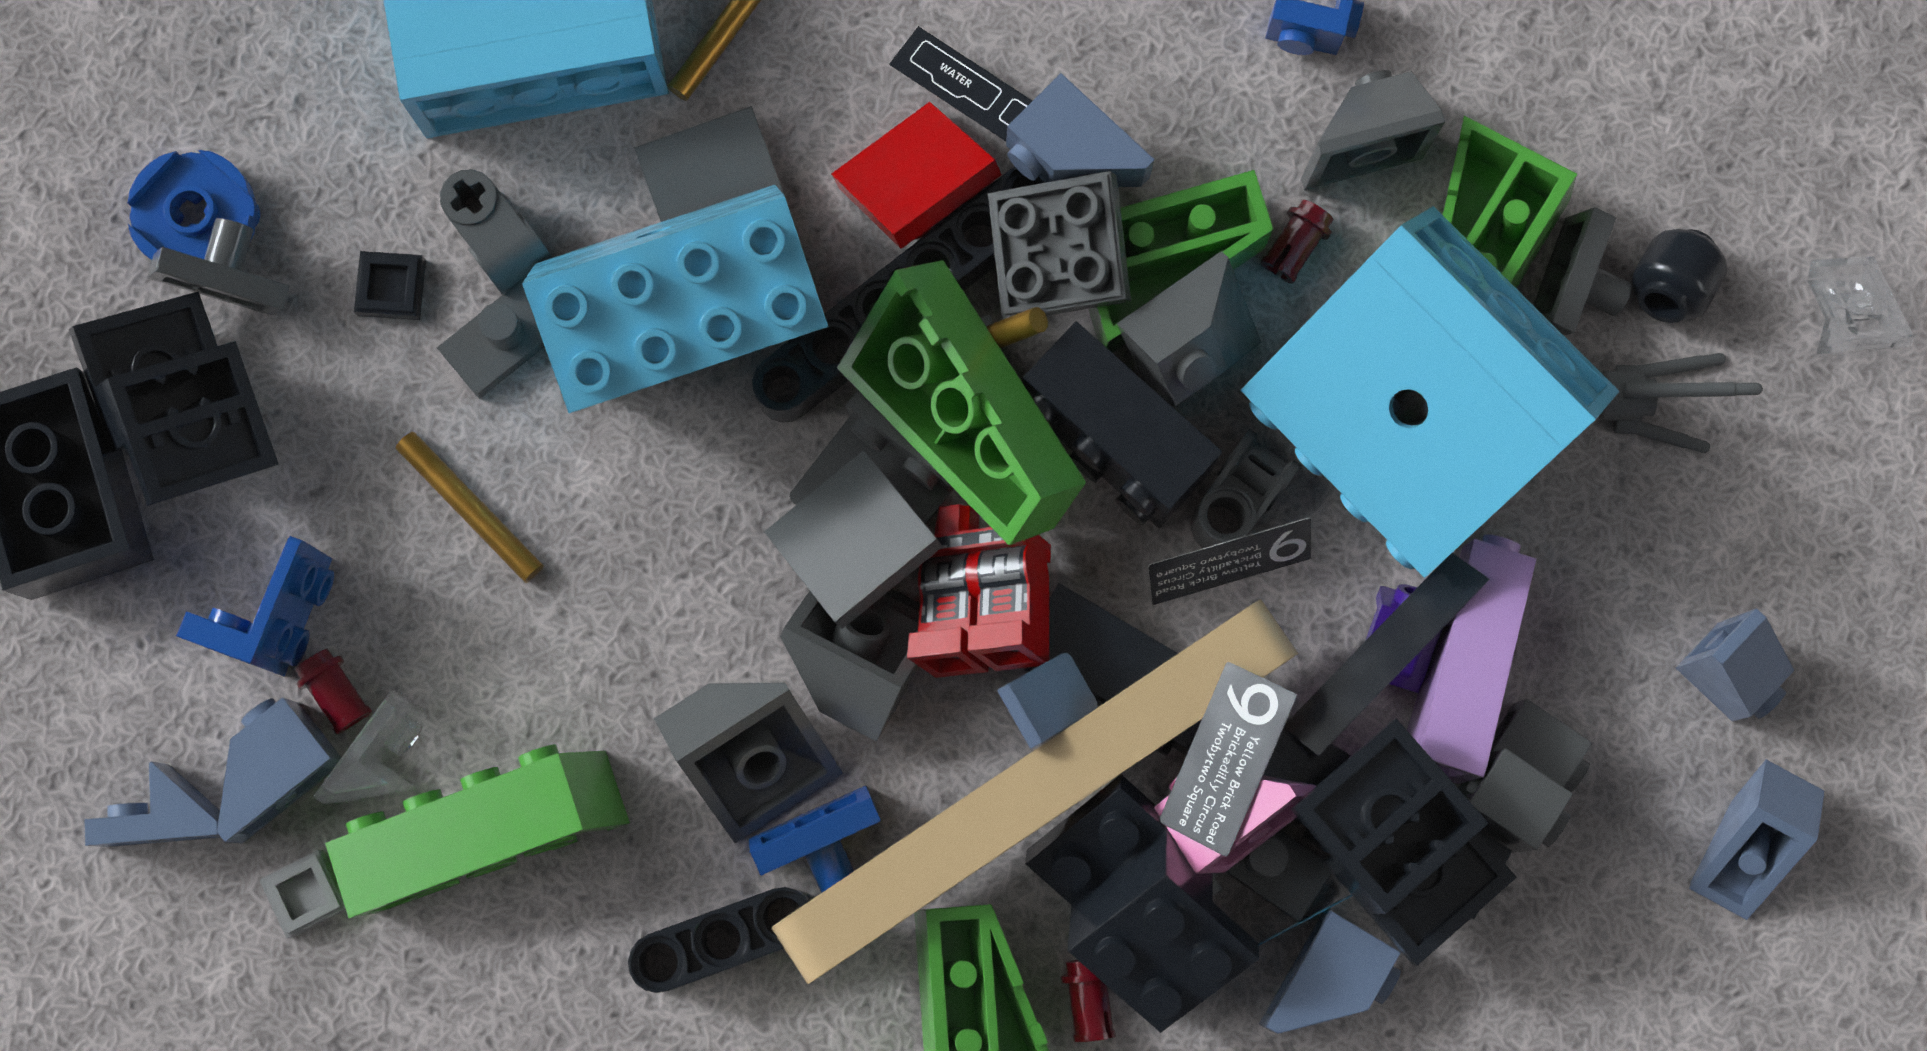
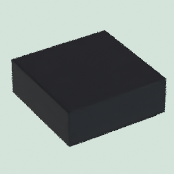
M360 251L354 313L361 317L420 320L426 259L423 255Z

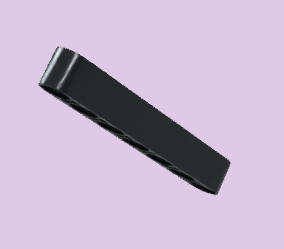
M1014 166L825 312L824 315L828 327L790 339L763 360L756 368L752 379L753 392L762 412L771 420L781 423L793 422L803 417L849 381L837 369L840 362L829 364L822 362L816 357L817 348L823 341L831 338L844 340L850 346L866 320L865 313L867 308L878 300L895 270L943 260L961 289L965 291L996 266L994 244L979 248L972 246L965 240L964 233L975 225H985L992 229L988 193L1045 182L1039 176L1034 181L1028 179ZM788 376L797 380L800 383V389L792 400L778 403L766 396L768 385L774 379Z

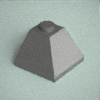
M1381 70L1356 80L1355 86L1350 88L1314 149L1301 177L1304 190L1423 159L1443 127L1445 119L1442 109L1412 71L1392 76L1391 71Z
M1222 251L1117 323L1141 379L1172 407L1206 386L1261 343L1230 260Z
M891 589L851 623L841 629L811 591L808 592L785 625L780 637L819 712L875 741L879 739L919 667L907 659L909 633L918 632L920 603Z
M708 683L654 718L676 762L734 843L742 840L844 774L785 683Z

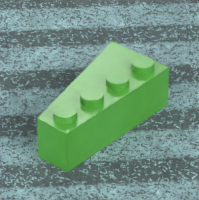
M941 260L895 270L837 369L1008 545L1054 529L1086 484V481L945 262Z
M556 744L544 746L520 755L518 759L521 767L501 775L498 767H492L461 778L460 782L463 790L443 797L441 789L408 798L403 801L405 812L386 819L384 811L349 821L346 823L347 835L325 843L348 918L376 914L460 884L459 878L465 875L467 879L509 867L516 864V856L524 854V857H529L578 842L576 833L604 829L610 831L629 824L630 821L606 751L559 753Z

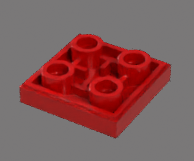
M931 102L925 104L831 173L838 188L900 249L913 240L926 235L933 225L963 203L973 199L982 189L1002 175L996 160Z

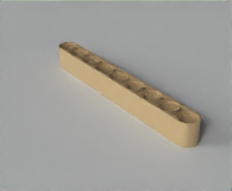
M1261 599L1256 601L775 924L771 929L806 983L810 984L1200 721L1205 714L1227 662H1231L1264 678L1299 653Z

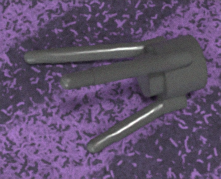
M1722 353L1699 355L1644 365H1616L1615 371H1603L1602 374L1619 390V393L1599 417L1600 420L1614 421L1615 434H1637L1681 448L1706 453L1710 450L1709 442L1641 421L1643 416L1655 415L1658 397L1759 395L1763 387L1760 383L1736 382L1657 383L1656 378H1651L1723 365L1726 362V356Z

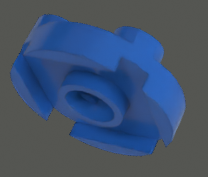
M198 150L200 153L189 152L181 155L175 151L159 156L142 169L129 190L127 204L131 206L130 221L132 226L128 224L130 235L144 255L152 260L153 255L161 247H165L204 259L216 218L232 220L253 229V238L255 227L260 220V209L255 201L253 188L230 161L211 151ZM204 199L207 203L203 211L205 214L204 219L197 225L191 223L187 227L180 226L179 224L185 217L183 212L179 210L181 205L187 200L197 205Z

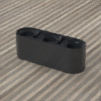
M789 887L774 888L647 934L639 939L630 951L628 958L629 973L634 982L643 990L654 993L666 992L781 951L784 947L768 923L769 908L780 898H791L800 907L809 902L810 898L797 889ZM720 920L731 922L740 933L741 942L739 949L733 956L727 959L715 956L707 946L706 938L708 931L713 924ZM657 943L669 945L674 949L678 958L676 972L666 981L656 980L646 969L645 959L647 952Z

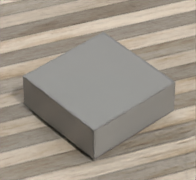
M317 850L259 880L286 938H293L346 911L336 877L323 850Z

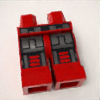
M956 504L939 507L934 536L943 547L919 566L918 588L921 599L918 632L909 633L907 659L935 678L985 673L989 671V667L995 671L1037 667L1048 662L1049 571L1047 563H1051V544L1044 538L1036 535L1008 545L991 527L979 528L980 515L971 506Z

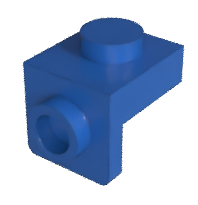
M1276 0L1270 15L1265 39L1277 41L1280 49L1296 55H1310L1314 50L1337 55L1345 36L1355 39L1363 13L1364 2L1359 0H1337L1335 8L1301 0Z

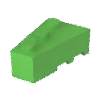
M1464 116L1443 216L1517 289L1570 202L1577 173Z
M1255 170L1121 207L1131 302L1088 309L1098 341L1112 353L1126 343L1117 326L1118 322L1222 251L1228 256L1234 270L1264 250L1273 231V226Z
M992 904L922 909L915 912L924 1051H1049L1046 1045L1048 1041L1041 1024L1037 1023L1022 986L1024 982Z

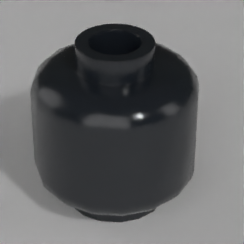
M1672 229L1661 232L1652 239L1632 276V287L1634 294L1638 298L1639 305L1644 312L1661 322L1678 323L1680 321L1695 320L1708 310L1723 283L1728 270L1726 258L1712 238L1704 232L1694 229Z

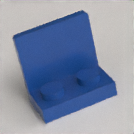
M289 536L253 623L214 607L208 619L186 611L176 636L285 677L289 665L296 666L303 658L307 649L310 632L304 628L313 606H321L332 588L334 571L329 569L332 558L305 541Z

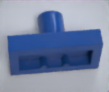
M865 785L749 838L750 853L761 876L805 856L822 893L854 872L840 840L880 822L881 819Z

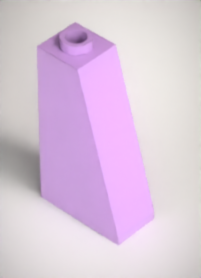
M1484 535L1482 541L1473 539L1462 547L1459 558L1490 580L1443 627L1417 695L1407 731L1449 779L1457 784L1483 778L1485 775L1536 563V558L1519 553L1520 544L1495 535Z

